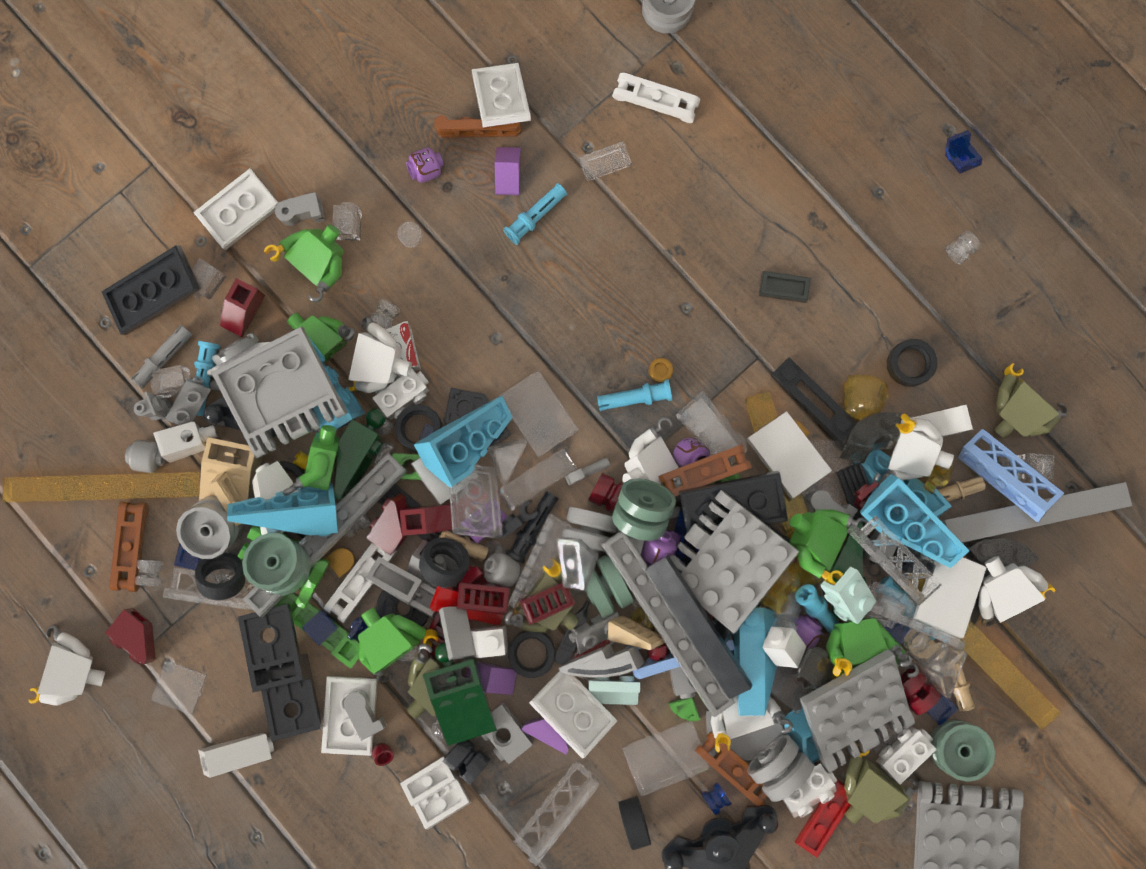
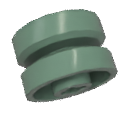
M637 478L624 482L618 497L619 501H617L612 515L615 526L621 532L638 540L652 541L663 537L676 503L674 495L663 485L651 480Z
M272 532L260 535L253 540L246 549L242 561L243 572L249 583L271 594L281 596L294 593L301 588L309 577L311 568L309 554L302 545L283 534Z
M608 554L597 559V565L602 575L598 576L590 564L578 569L585 583L583 587L603 619L614 613L615 608L609 597L614 596L616 602L622 608L634 603L624 580Z
M951 719L937 725L930 734L933 738L931 744L937 749L930 758L936 767L955 779L966 782L979 780L988 774L992 768L995 759L994 744L989 735L978 726L963 720Z

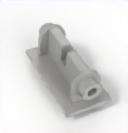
M195 376L193 379L186 380L165 420L178 425L192 422L211 389L203 386V380L200 377Z
M147 391L144 392L146 399L134 405L135 414L155 421L162 418L165 419L171 408L169 401Z
M618 612L604 619L599 614L590 620L591 627L584 623L571 630L572 633L569 634V638L573 643L576 642L579 654L593 648L608 638V623L610 620L619 617Z

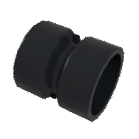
M470 740L457 743L442 762L452 770H459V777L470 785L486 767L491 758L481 750H474L475 744Z

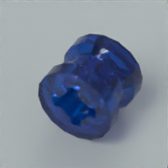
M718 782L713 785V789L701 793L715 815L719 814L720 809L724 806L729 807L732 804Z

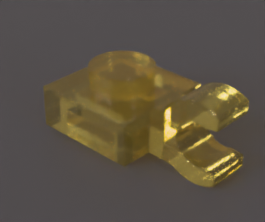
M934 465L931 475L927 476L928 480L924 485V489L933 494L937 486L944 487L950 480L954 466L951 465L947 469Z

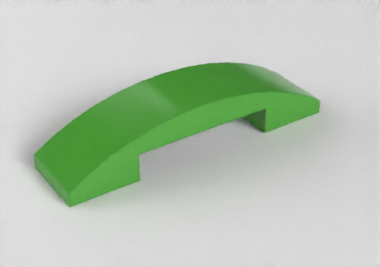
M295 592L284 595L273 606L290 604L294 624L330 650L334 657L350 669L359 659V640L310 602L307 603L304 609L296 604L299 595Z

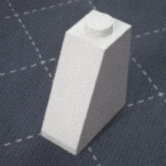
M967 405L912 417L929 420L942 437L973 429ZM903 420L894 423L893 436L896 442L901 433L896 423L903 424Z
M278 461L271 465L265 463L256 469V474L252 481L255 498L261 497L265 500L271 499L276 496V492L283 491L294 484ZM260 527L262 535L270 532L280 534L284 532L282 530Z
M506 625L470 629L476 654L473 657L506 655L508 652Z
M259 733L201 748L198 751L203 774L211 778L272 759L270 752H274V747L270 737H267L265 733Z

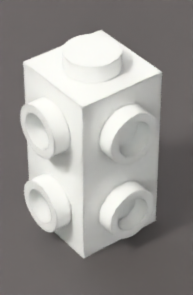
M411 368L408 377L397 374L396 380L389 386L387 384L384 389L375 392L377 395L373 397V400L390 420L393 418L397 419V416L403 409L413 403L417 405L427 398L426 393L429 392V389L426 385L429 382L421 371L416 374Z
M912 726L904 729L898 734V740L892 746H886L879 753L880 757L876 762L900 785L937 750L931 744L933 738L924 729L919 731Z
M821 763L817 766L814 765L811 775L804 784L782 800L794 818L800 816V818L805 817L813 811L812 807L819 802L822 804L827 803L835 796L833 793L837 790L834 783L837 782V779L832 772L828 773Z

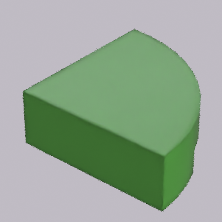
M693 697L680 698L668 703L671 710L680 718L689 721L701 720Z

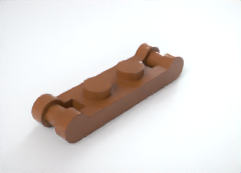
M441 115L434 120L437 134L442 138L515 137L520 135L522 131L521 122L483 127L481 119H473L471 117L448 120L447 117Z
M741 444L664 473L658 477L660 483H664V486L674 497H677L680 490L705 486L751 469L752 466L750 461L746 460L744 455L746 450L744 445ZM732 456L735 457L737 465L731 467L728 460ZM680 476L683 486L676 488L673 479Z
M124 501L119 503L110 575L111 590L120 591L121 588L127 589L129 592H137L139 590L145 518L148 514L147 503H138L137 505H131L130 502ZM130 514L135 515L134 522H128ZM122 571L128 572V579L122 578Z
M710 731L706 736L708 739L702 746L699 744L694 751L756 806L765 805L764 801L768 796L762 788L757 794L754 793V790L759 785L763 786V783L757 784L748 774L747 768L749 764L732 749L728 751V746L725 743L719 744L720 752H717L714 757L709 753L715 747L714 734Z

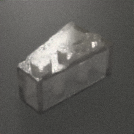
M703 391L676 414L677 419L691 435L708 448L710 456L741 444L744 445L746 450L744 453L749 450L746 447L748 443L739 433H735L728 419L717 410ZM734 456L728 458L730 465L736 461Z

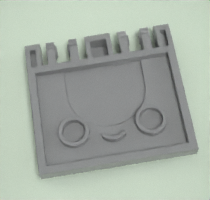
M299 327L211 372L256 458L267 454L268 450H276L275 441L268 432L272 428H274L280 442L284 445L290 443V437L296 440L310 433L309 424L315 430L320 428V421L312 410L316 406L319 407L324 419L329 423L334 421V416L340 418L347 414V409L342 399L338 396L304 327Z
M720 490L715 499L729 509L730 512L727 513L716 503L711 502L709 507L714 513L724 518L718 526L711 518L702 514L699 520L713 530V534L711 535L695 523L684 538L699 549L698 553L680 542L678 545L679 550L692 558L691 562L686 565L675 555H671L670 558L675 566L683 571L680 574L701 606L730 631L736 633L800 551L731 496Z
M889 649L853 668L848 676L843 674L800 698L821 763L828 773L838 768L836 761L841 766L847 763L841 750L845 746H847L848 752L852 757L857 758L860 756L859 749L854 741L857 742L863 753L879 745L880 741L874 731L875 729L883 741L888 740L889 734L884 726L887 722L890 723L891 728L897 734L902 732L903 728L907 729L915 724L914 717L909 710L895 655Z
M919 781L914 869H1019L1021 810L1024 801L1021 789H1009V791H1007V788L999 789L997 807H993V790L991 787H984L982 792L980 786L960 785L958 803V787L956 784H950L946 803L942 802L943 788L941 783L935 782L932 788L931 782Z

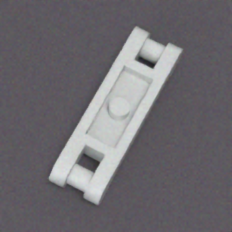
M627 73L619 74L617 80L619 85L614 89L612 95L614 99L637 104L680 118L684 122L693 123L695 108H698L700 103L698 96ZM628 86H633V87H634L633 92L628 91V90H627V87H628ZM680 102L686 104L685 109L679 107Z
M371 543L329 599L324 609L329 613L333 612L336 614L338 620L344 624L373 585V583L366 579L367 574L376 561L373 555L378 552L383 556L384 560L391 562L397 551L392 555H388L374 543ZM341 598L348 603L345 608L338 604Z

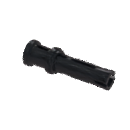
M548 491L544 492L545 494L534 512L539 510L540 514L534 519H530L523 531L517 532L514 544L510 550L505 552L523 564L526 562L525 557L530 548L536 545L537 540L535 538L559 500L558 497Z

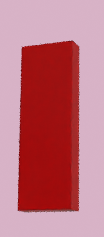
M437 586L430 609L439 612L443 607H456L458 589ZM465 591L464 604H469L470 591ZM475 593L474 605H479L480 594ZM485 595L484 606H488L489 596ZM494 597L493 607H497L498 598ZM466 610L468 619L500 626L504 616L502 614Z
M838 779L834 783L837 790L833 793L835 796L827 803H818L794 841L816 858L822 852L851 805L847 801L844 789L845 784Z

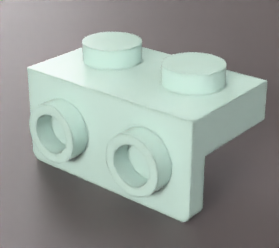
M852 567L845 572L835 585L825 581L820 585L825 592L824 597L834 606V613L844 621L850 620L859 624L877 602L859 571Z
M619 675V678H589L588 690L601 704L637 705L640 681L639 679H634V675Z

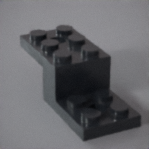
M290 604L271 608L263 618L259 617L256 612L238 616L252 693L262 692L271 742L322 729L323 726L308 654H300ZM267 628H271L275 632V638L270 643L265 642L263 639V633ZM291 702L298 706V713L295 717H290L286 713V707Z

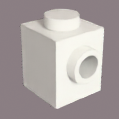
M771 626L762 648L776 666L798 668L806 645L794 628Z

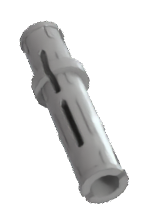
M180 324L150 358L147 357L144 360L145 364L130 379L143 389L157 373L160 374L163 371L161 368L193 334Z

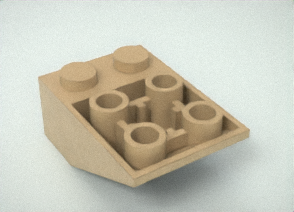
M207 437L201 463L199 500L207 496H216L209 484L218 474L224 471L231 479L242 499H252L254 495L252 481L256 474V469L261 465L263 456L256 458L248 445Z

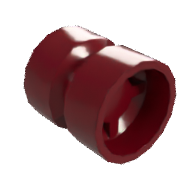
M602 472L588 501L599 507L605 505L606 510L613 514L617 501H619L618 497L623 483L616 484L614 478Z
M910 668L902 673L900 677L908 706L916 715H921L930 710L940 700L941 694L931 683H926L927 678L920 670L916 677H907L908 673L911 674L916 671Z

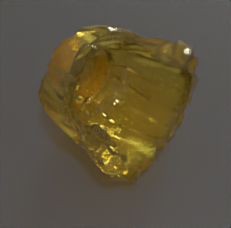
M849 375L847 381L843 384L845 411L852 418L865 422L877 418L888 399V384L872 375Z

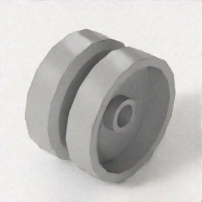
M643 0L642 15L646 23L653 30L661 33H675L682 30L689 23L696 0Z
M207 496L182 514L178 519L176 531L180 544L188 553L201 559H213L223 554L239 538L242 533L243 524L235 526L233 522L227 521V512L217 496Z
M569 507L567 520L570 523L580 525V530L570 527L565 528L561 541L575 544L577 548L597 553L598 550L606 552L601 544L611 537L603 536V531L615 534L619 532V529L613 523L612 516Z
M789 735L780 736L767 744L752 759L747 768L748 774L757 784L763 783L762 790L772 802L785 799L794 793L809 778L814 768V764L804 752L798 753L799 747Z

